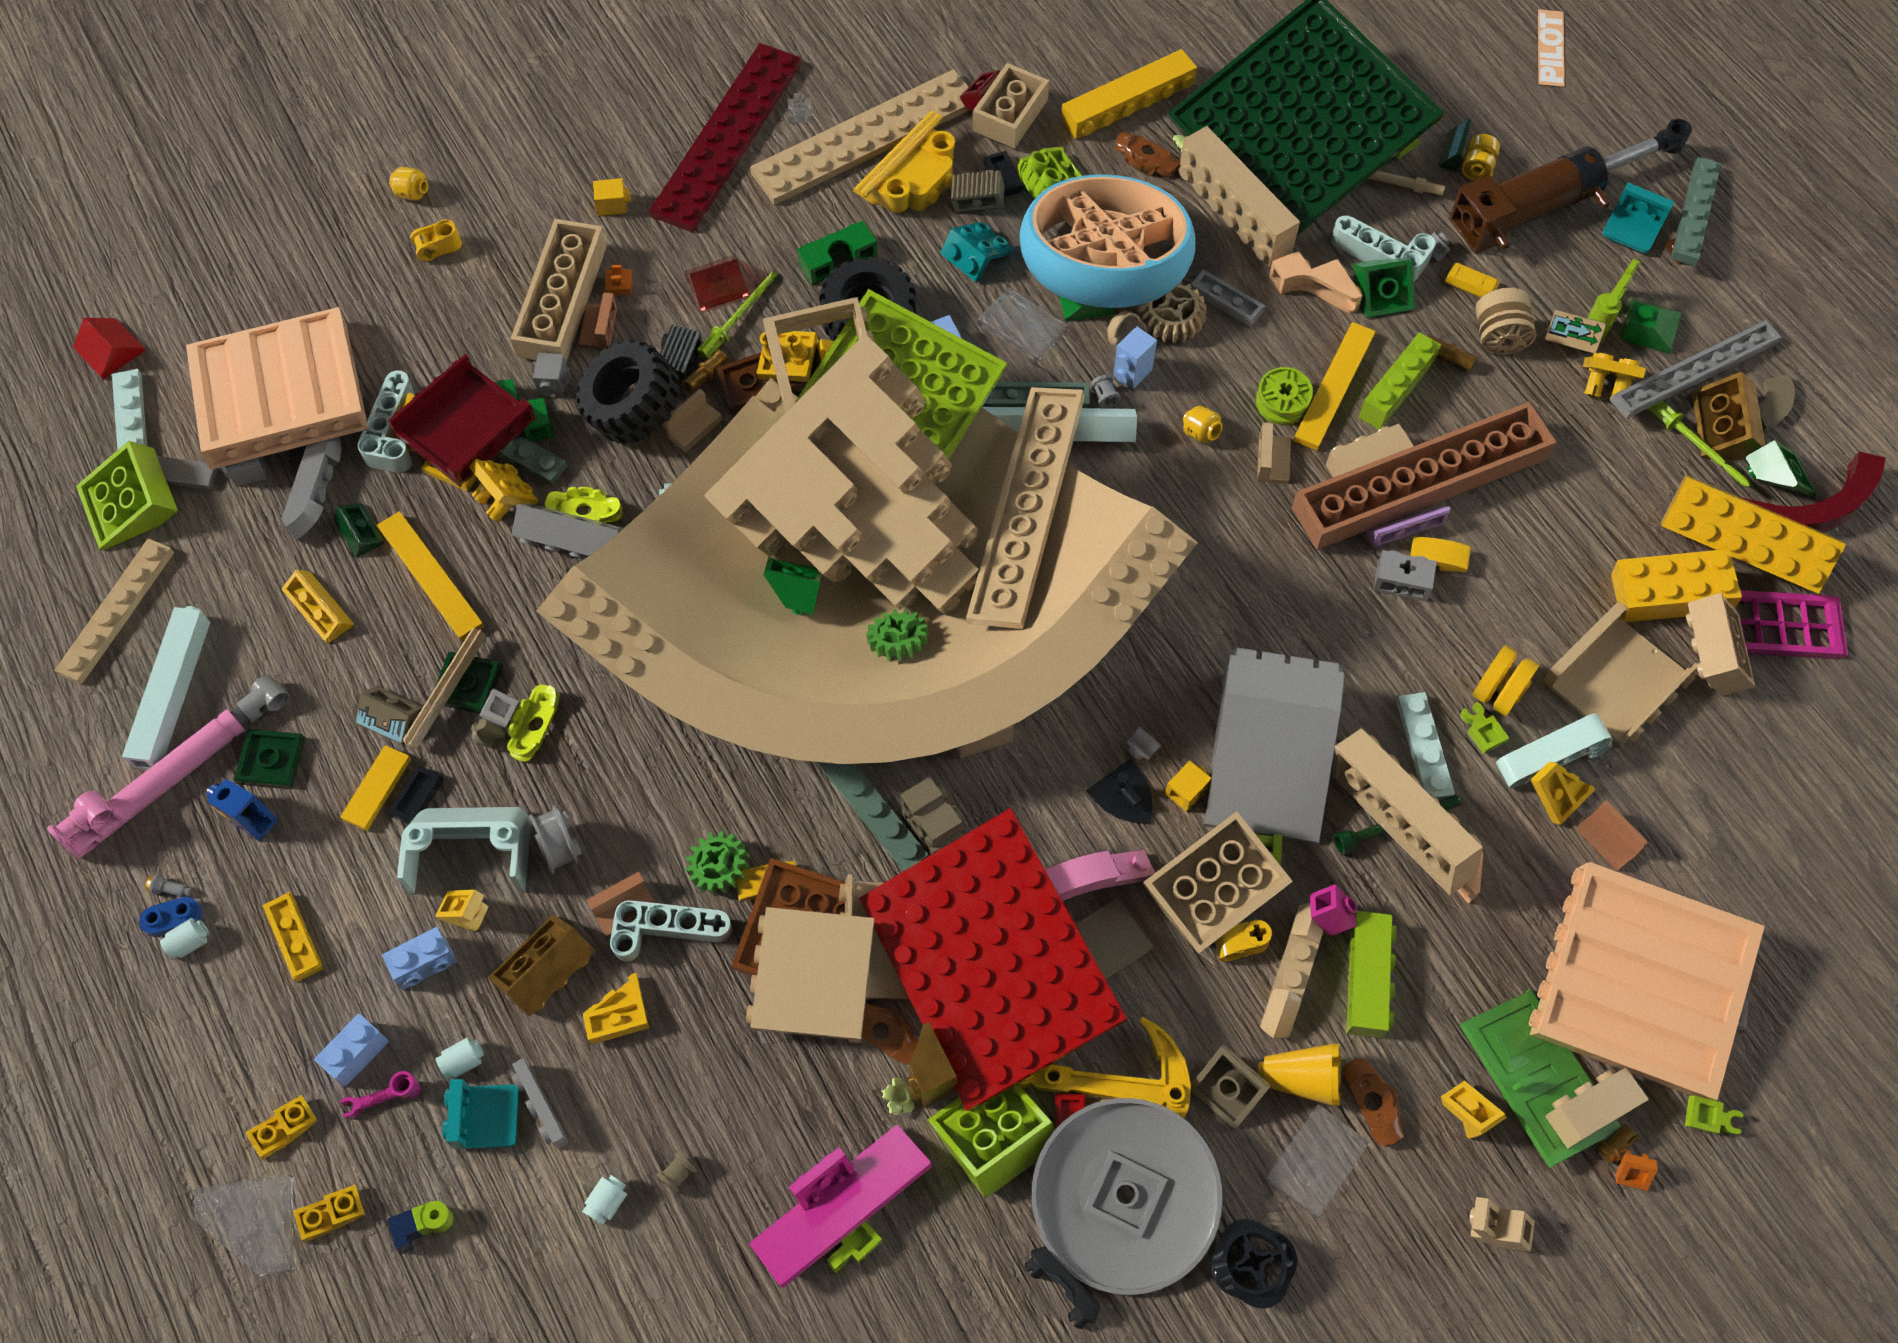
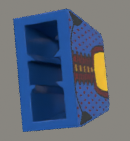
M228 779L223 780L221 784L211 785L207 790V802L226 820L259 842L278 821V818L257 797ZM246 808L250 809L248 818L241 814Z

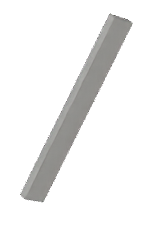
M1765 320L1614 394L1610 401L1627 419L1779 344L1782 337Z

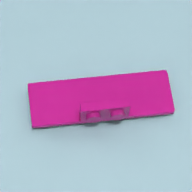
M898 1125L890 1129L851 1162H849L844 1152L838 1147L789 1186L798 1204L753 1239L749 1245L780 1287L784 1288L928 1171L932 1164Z

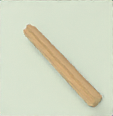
M476 628L471 629L405 735L403 741L407 746L416 749L421 744L486 639L483 631Z

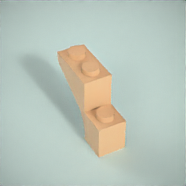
M1299 251L1272 261L1269 277L1280 294L1298 290L1307 291L1346 313L1351 314L1358 311L1362 292L1357 285L1355 286L1348 270L1340 264L1338 259L1311 269L1309 261L1304 259Z

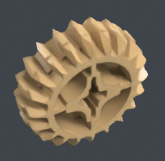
M1180 282L1166 295L1139 305L1138 316L1146 324V333H1153L1154 339L1161 337L1163 343L1169 339L1172 340L1173 344H1175L1177 339H1180L1184 343L1187 337L1193 339L1195 333H1199L1203 323H1205L1207 308L1206 304H1204V296H1199L1198 289L1191 290V284L1183 286L1182 282Z

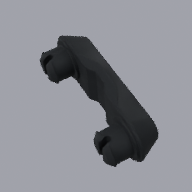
M1046 1246L1032 1250V1258L1025 1263V1270L1027 1272L1033 1270L1030 1276L1034 1279H1040V1276L1046 1273L1053 1282L1060 1284L1065 1290L1066 1297L1075 1307L1071 1312H1068L1069 1321L1076 1320L1073 1326L1077 1329H1083L1088 1322L1095 1323L1100 1311V1305L1095 1298L1048 1251Z

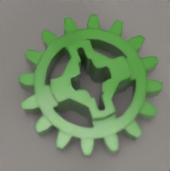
M894 609L893 613L889 615L883 612L882 619L875 617L873 619L874 624L868 625V632L866 633L868 645L871 652L876 651L877 657L885 654L887 660H891L893 656H897L898 660H902L904 655L911 658L913 657L912 652L914 650L921 652V645H927L928 643L927 637H929L925 618H919L917 612L909 615L908 609H905L902 613H898L897 609Z
M723 831L719 832L718 837H715L712 832L708 833V840L706 841L700 837L698 839L700 846L698 848L695 846L690 847L694 855L686 857L687 862L690 864L686 868L687 873L691 876L689 879L702 892L708 889L712 895L716 894L718 888L723 893H727L728 885L736 888L737 883L735 880L737 878H745L741 872L742 869H749V865L745 861L749 858V854L744 849L745 845L734 834L731 833L727 837Z

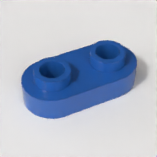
M181 897L148 907L141 914L139 925L148 935L160 937L190 918L196 922L202 917V907L193 898ZM187 907V911L184 914H180L181 909ZM154 916H158L155 922L150 923Z

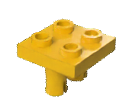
M792 331L779 334L778 339L789 381L808 382L818 341L816 332ZM763 332L760 335V342L763 347L756 374L759 379L769 380L772 378L777 380L766 333Z
M1594 353L1593 357H1585L1582 366L1591 371L1584 394L1601 397L1606 374L1609 375L1611 373L1617 377L1612 397L1614 394L1630 387L1632 380L1644 378L1646 368L1639 367L1640 361L1624 358L1619 359V362L1613 361L1614 356Z
M474 459L469 466L481 482L472 493V496L476 497L475 500L481 504H486L491 495L495 499V502L486 511L492 520L500 522L512 506L522 503L536 505L539 501L532 493L533 489L521 480L517 475L518 471L512 465L498 464L490 460Z

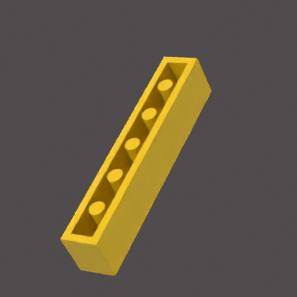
M1180 49L1063 103L1061 122L1075 140L1088 136L1104 126H1109L1121 118L1128 117L1136 111L1150 107L1153 103L1169 98L1183 89L1190 88L1195 84L1197 66Z

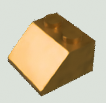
M928 1022L923 1025L909 1065L910 1076L907 1077L908 1088L914 1101L921 1100L924 1108L955 1093L954 1086L957 1085V1076Z

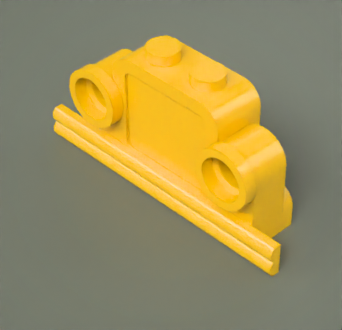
M931 110L853 189V192L870 203L880 204L895 213L903 212L908 207L916 211H923L930 204H934L938 200L939 195L945 189L951 187L953 180L955 139L949 132L934 129L942 121V116Z

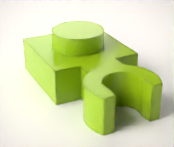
M1476 702L1472 707L1476 715H1471L1466 708L1460 713L1461 719L1465 723L1472 725L1467 733L1483 755L1507 743L1508 735L1494 716L1485 718L1484 708L1479 702Z
M1692 1095L1688 1098L1685 1127L1712 1134H1720V1129L1727 1134H1741L1740 1129L1734 1128L1731 1125V1118H1743V1113L1738 1110L1723 1111L1724 1103Z

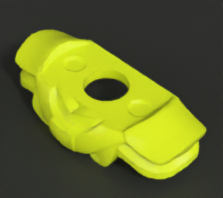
M570 487L567 493L554 491L549 493L545 500L546 508L603 523L616 522L622 517V505L618 498L606 497L604 491L595 490L591 487ZM581 506H589L591 508V512L586 515H580L576 511Z
M548 685L536 686L532 690L529 699H522L519 707L514 710L510 719L511 724L508 728V735L511 739L507 744V748L513 758L522 762L529 761L540 748L557 711L560 692L556 691L553 687ZM533 719H543V725L539 730H529V724Z

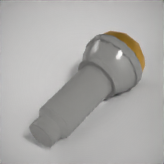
M158 874L151 875L145 882L146 890L153 895L169 893L178 896H189L191 894V888L186 887V885L169 882Z

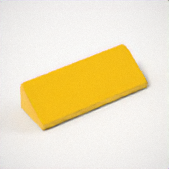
M296 569L282 587V591L326 643H330L354 625L352 620L310 571Z

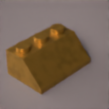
M1738 372L1691 391L1698 437L1723 459L1741 460L1765 446L1756 386L1743 372ZM1700 450L1702 458L1711 459L1702 450Z
M552 914L487 978L530 1017L545 1006L547 999L555 991L562 989L567 984L568 978L577 969L583 968L589 962L590 956L595 951L572 926Z

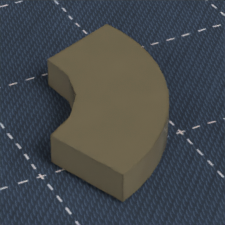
M1789 373L1766 379L1762 384L1765 397L1764 401L1759 404L1763 432L1779 425L1793 406L1795 389Z

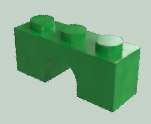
M862 220L798 248L799 266L811 285H815L829 277V273L834 270L833 259L835 257L846 256L852 261L860 257L861 260H866L868 257H878L877 240Z

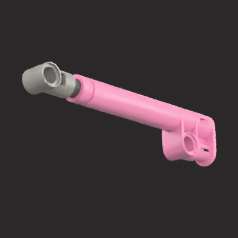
M264 675L258 678L252 685V692L237 702L236 705L238 707L232 712H229L227 709L218 715L217 719L210 721L108 801L96 791H88L80 795L74 802V809L69 812L70 816L56 827L48 826V831L67 851L79 860L233 740L232 738L244 732L245 729L242 726L247 722L251 721L253 723L268 710L277 711L288 702L289 694L273 676Z

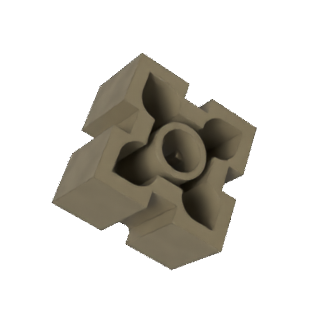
M931 777L926 778L901 794L902 816L914 834L916 833L920 838L921 844L929 855L962 837L961 832L964 831L962 826L964 818L960 810L955 805L951 807L950 804H947L944 800L948 798L945 789L940 783L935 784Z

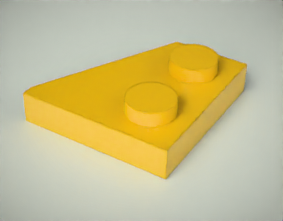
M1548 762L1531 779V782L1552 823L1561 825L1595 791V788L1591 784H1586L1579 780L1580 777L1567 772L1558 763Z
M636 973L627 977L629 981L616 992L611 990L603 997L600 1003L594 1004L583 1013L590 1045L649 1028L640 983Z

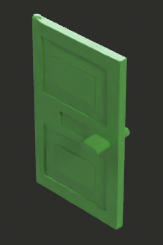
M1528 989L1525 993L1461 1023L1459 1026L1547 1166L1551 1168L1615 1134L1621 1128V1125L1615 1120L1568 1149L1545 1117L1555 1109L1552 1103L1567 1094L1571 1099L1576 1097L1577 1095L1574 1090L1589 1081L1593 1086L1595 1085L1572 1051L1530 1035L1532 1027L1529 1026V1019L1533 1010L1538 1008L1539 999L1532 989Z

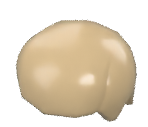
M1120 312L1112 318L1107 328L1108 340L1117 348V345L1137 326L1146 332V324L1133 312Z

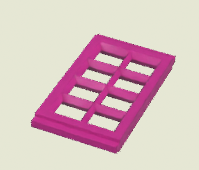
M1740 590L1742 595L1740 601L1752 602L1754 620L1740 619L1741 624L1755 625L1757 643L1745 642L1748 654L1830 659L1848 657L1840 597ZM1758 603L1776 604L1778 621L1761 620ZM1782 604L1800 605L1802 623L1785 622ZM1807 606H1824L1827 624L1809 623ZM1761 625L1779 626L1781 644L1764 643ZM1786 627L1803 628L1806 646L1788 645ZM1810 628L1827 629L1830 647L1812 646Z

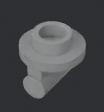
M1433 232L1431 236L1435 240V247L1432 256L1439 262L1451 250L1448 246L1451 241L1442 232L1438 235Z
M1141 727L1127 741L1130 746L1128 751L1140 761L1143 757L1149 760L1153 753L1161 746L1158 741Z

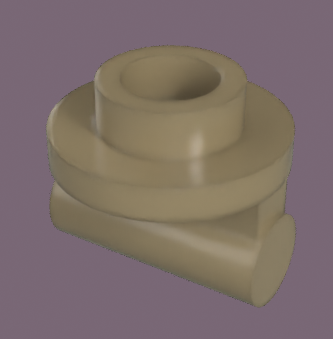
M484 718L472 725L473 740L478 745L487 748L491 747L496 739L503 738L506 734L504 727Z

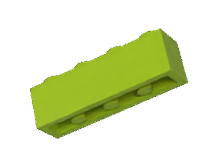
M1419 332L1364 399L1358 417L1378 430L1383 428L1434 364L1441 344Z
M1357 911L1355 913L1356 927L1350 930L1346 1034L1383 1039L1386 1033L1392 1030L1394 1024V1012L1389 1011L1390 1000L1394 999L1395 984L1390 982V971L1393 972L1395 969L1396 956L1391 953V943H1395L1397 929L1395 925H1392V915Z

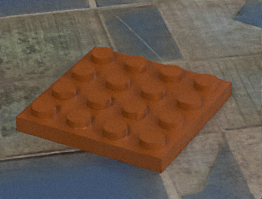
M770 858L731 969L750 976L758 974L759 963H754L756 945H761L763 934L758 933L760 915L765 916L766 907L840 915V912H845V902H840L839 898L840 884H845V882Z

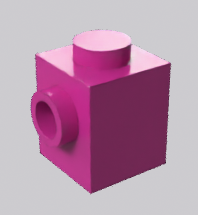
M1336 884L1310 894L1311 918L1330 936L1356 927L1355 913H1357V905L1354 899L1350 896L1348 897Z

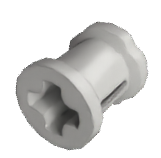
M1107 374L1098 376L1091 382V388L1099 398L1098 405L1101 409L1112 408L1121 400L1120 394L1115 392L1112 385L1113 378Z

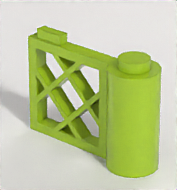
M1635 259L1632 260L1611 293H1603L1597 297L1587 317L1605 323L1606 327L1600 343L1606 339L1621 310L1622 303L1620 299L1640 264Z

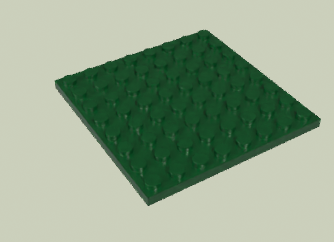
M1305 0L1173 108L1167 115L1172 123L1187 137L1208 126L1300 221L1297 232L1298 236L1444 117V111L1328 0Z

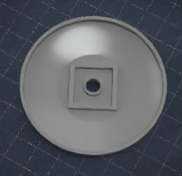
M1114 1098L1099 1101L1078 1110L1054 1130L1041 1150L1035 1166L1032 1180V1207L1036 1226L1045 1246L1074 1278L1101 1291L1122 1295H1136L1160 1290L1175 1283L1188 1274L1201 1261L1212 1244L1219 1226L1222 1211V1185L1218 1167L1211 1150L1189 1122L1172 1110L1154 1102L1135 1098ZM1122 1185H1130L1134 1189V1198L1128 1203H1123L1117 1198V1190Z

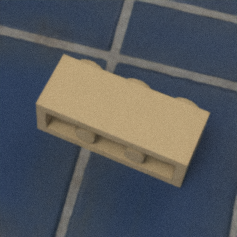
M1400 424L1391 427L1385 426L1372 435H1363L1352 443L1334 447L1330 451L1326 467L1331 475L1336 477L1411 448L1414 445Z
M1626 1067L1617 1073L1611 1068L1596 1078L1599 1083L1595 1086L1589 1081L1574 1090L1577 1095L1576 1097L1571 1099L1567 1094L1552 1103L1555 1109L1545 1117L1567 1149L1649 1100Z

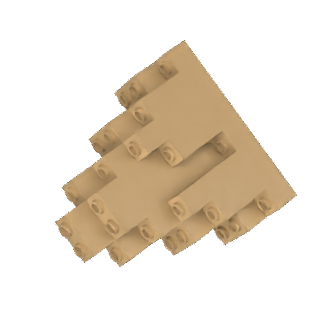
M866 334L704 495L727 520L733 523L759 550L769 557L781 553L787 546L786 542L789 541L833 583L847 578L852 571L851 567L854 565L899 610L912 605L917 599L916 594L920 591L939 611L944 613L948 610L950 612L960 603L959 597L966 590L970 592L975 588L979 569L960 550L963 547L968 548L977 539L976 534L979 530L935 485L937 481L940 483L947 478L951 472L949 469L953 465L946 455L910 418L920 414L926 400L918 387L893 364L889 356Z

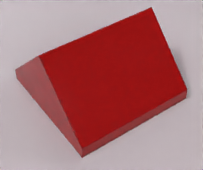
M84 317L73 345L75 351L103 380L146 351L116 318Z

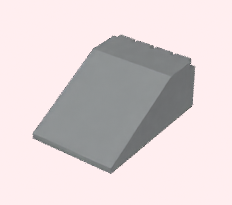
M1236 648V651L1230 650L1222 679L1210 773L1212 779L1208 788L1204 826L1215 828L1237 811L1255 834L1273 836V833L1282 834V839L1318 845L1341 712L1344 681L1343 667H1339V663L1319 660L1317 668H1313L1314 659L1290 656L1289 664L1284 663L1285 655L1262 651L1261 659H1256V650Z

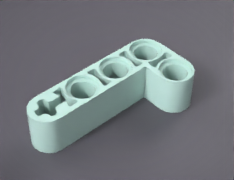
M1341 216L1337 219L1331 237V242L1335 247L1363 262L1380 259L1411 258L1413 282L1428 265L1435 247V240L1429 234L1421 233L1416 235L1407 246L1350 216Z
M393 371L385 378L367 420L369 429L363 430L357 445L365 463L369 467L396 473L406 472L413 463L405 443L397 439L388 422L396 411L401 410L402 404L406 402L407 393L415 395L412 384L407 374L403 371Z
M1594 713L1501 757L1495 764L1508 787L1513 789L1530 782L1548 762L1558 763L1563 766L1584 755L1591 759L1604 754L1612 747V737L1599 715Z
M629 900L620 903L616 908L610 947L619 960L629 962L639 955L643 934L719 943L726 941L731 936L732 925L728 915L720 910ZM635 911L638 913L637 918L633 922L626 923L623 921V917L627 912ZM658 914L667 916L666 922L661 926L652 924L653 918ZM688 917L696 919V924L693 928L684 929L681 927L684 919ZM702 919H705L706 924H707V925H704V929H705L704 931H702V930H703V921H702ZM717 921H722L723 927L719 928V932H714L713 926L717 925ZM621 941H633L630 950L626 952L618 950Z

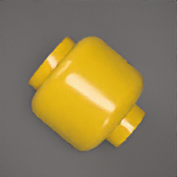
M399 167L391 174L389 179L390 188L395 196L401 199L418 201L428 190L426 177L419 169Z
M1202 405L1195 406L1185 413L1183 417V430L1187 436L1206 444L1216 440L1221 434L1223 425L1218 413Z

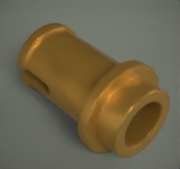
M1623 1124L1607 1141L1602 1140L1599 1143L1600 1147L1597 1151L1606 1162L1610 1164L1614 1161L1618 1162L1621 1160L1620 1155L1634 1142H1637L1639 1138L1629 1126Z

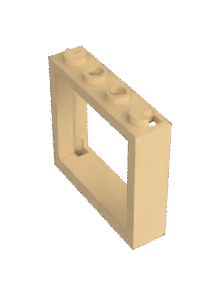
M858 297L763 319L785 413L795 403L778 335L853 318L858 340L866 334L874 341L872 331H866L864 322H868V316L865 306L860 307Z

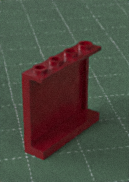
M465 353L461 358L455 360L440 376L434 378L431 384L423 391L416 394L401 410L396 411L388 422L399 439L461 487L474 475L469 468L474 459L482 461L491 460L527 428L536 417L528 401L523 398L519 402L475 368Z

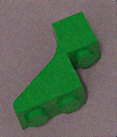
M513 378L495 382L520 402ZM544 398L528 400L533 408L536 419L524 429L527 439L535 442L554 437L549 411Z

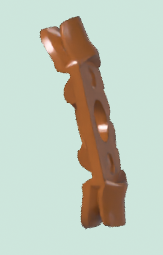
M1121 132L1116 138V151L1123 153L1126 163L1132 165L1136 170L1145 172L1148 175H1152L1156 171L1167 178L1172 177L1177 172L1180 161L1166 149L1140 135L1128 132ZM1151 148L1155 153L1148 155L1143 153L1142 149Z
M865 1003L862 1037L895 1060L906 1065L910 1064L918 1037L910 1031L911 1028L900 1018L901 1015L896 1010ZM877 1023H885L889 1027V1034L884 1040H876L872 1035V1029Z
M1358 1058L1348 1062L1343 1067L1345 1081L1357 1102L1371 1135L1380 1146H1389L1404 1137L1399 1118L1401 1117L1397 1101L1399 1097L1394 1087H1390L1367 1059ZM1369 1093L1378 1094L1382 1099L1381 1108L1375 1111L1369 1110L1364 1104V1097Z

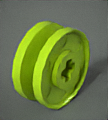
M1291 367L1272 369L1262 377L1256 394V407L1260 415L1274 424L1291 425L1297 423L1304 418L1313 397V386L1309 378L1299 370Z

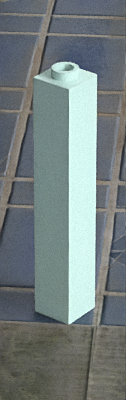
M982 407L1019 432L1025 407ZM1082 408L1073 441L1136 442V410Z
M174 607L122 755V758L132 768L148 770L166 755L210 625L206 616L196 607Z

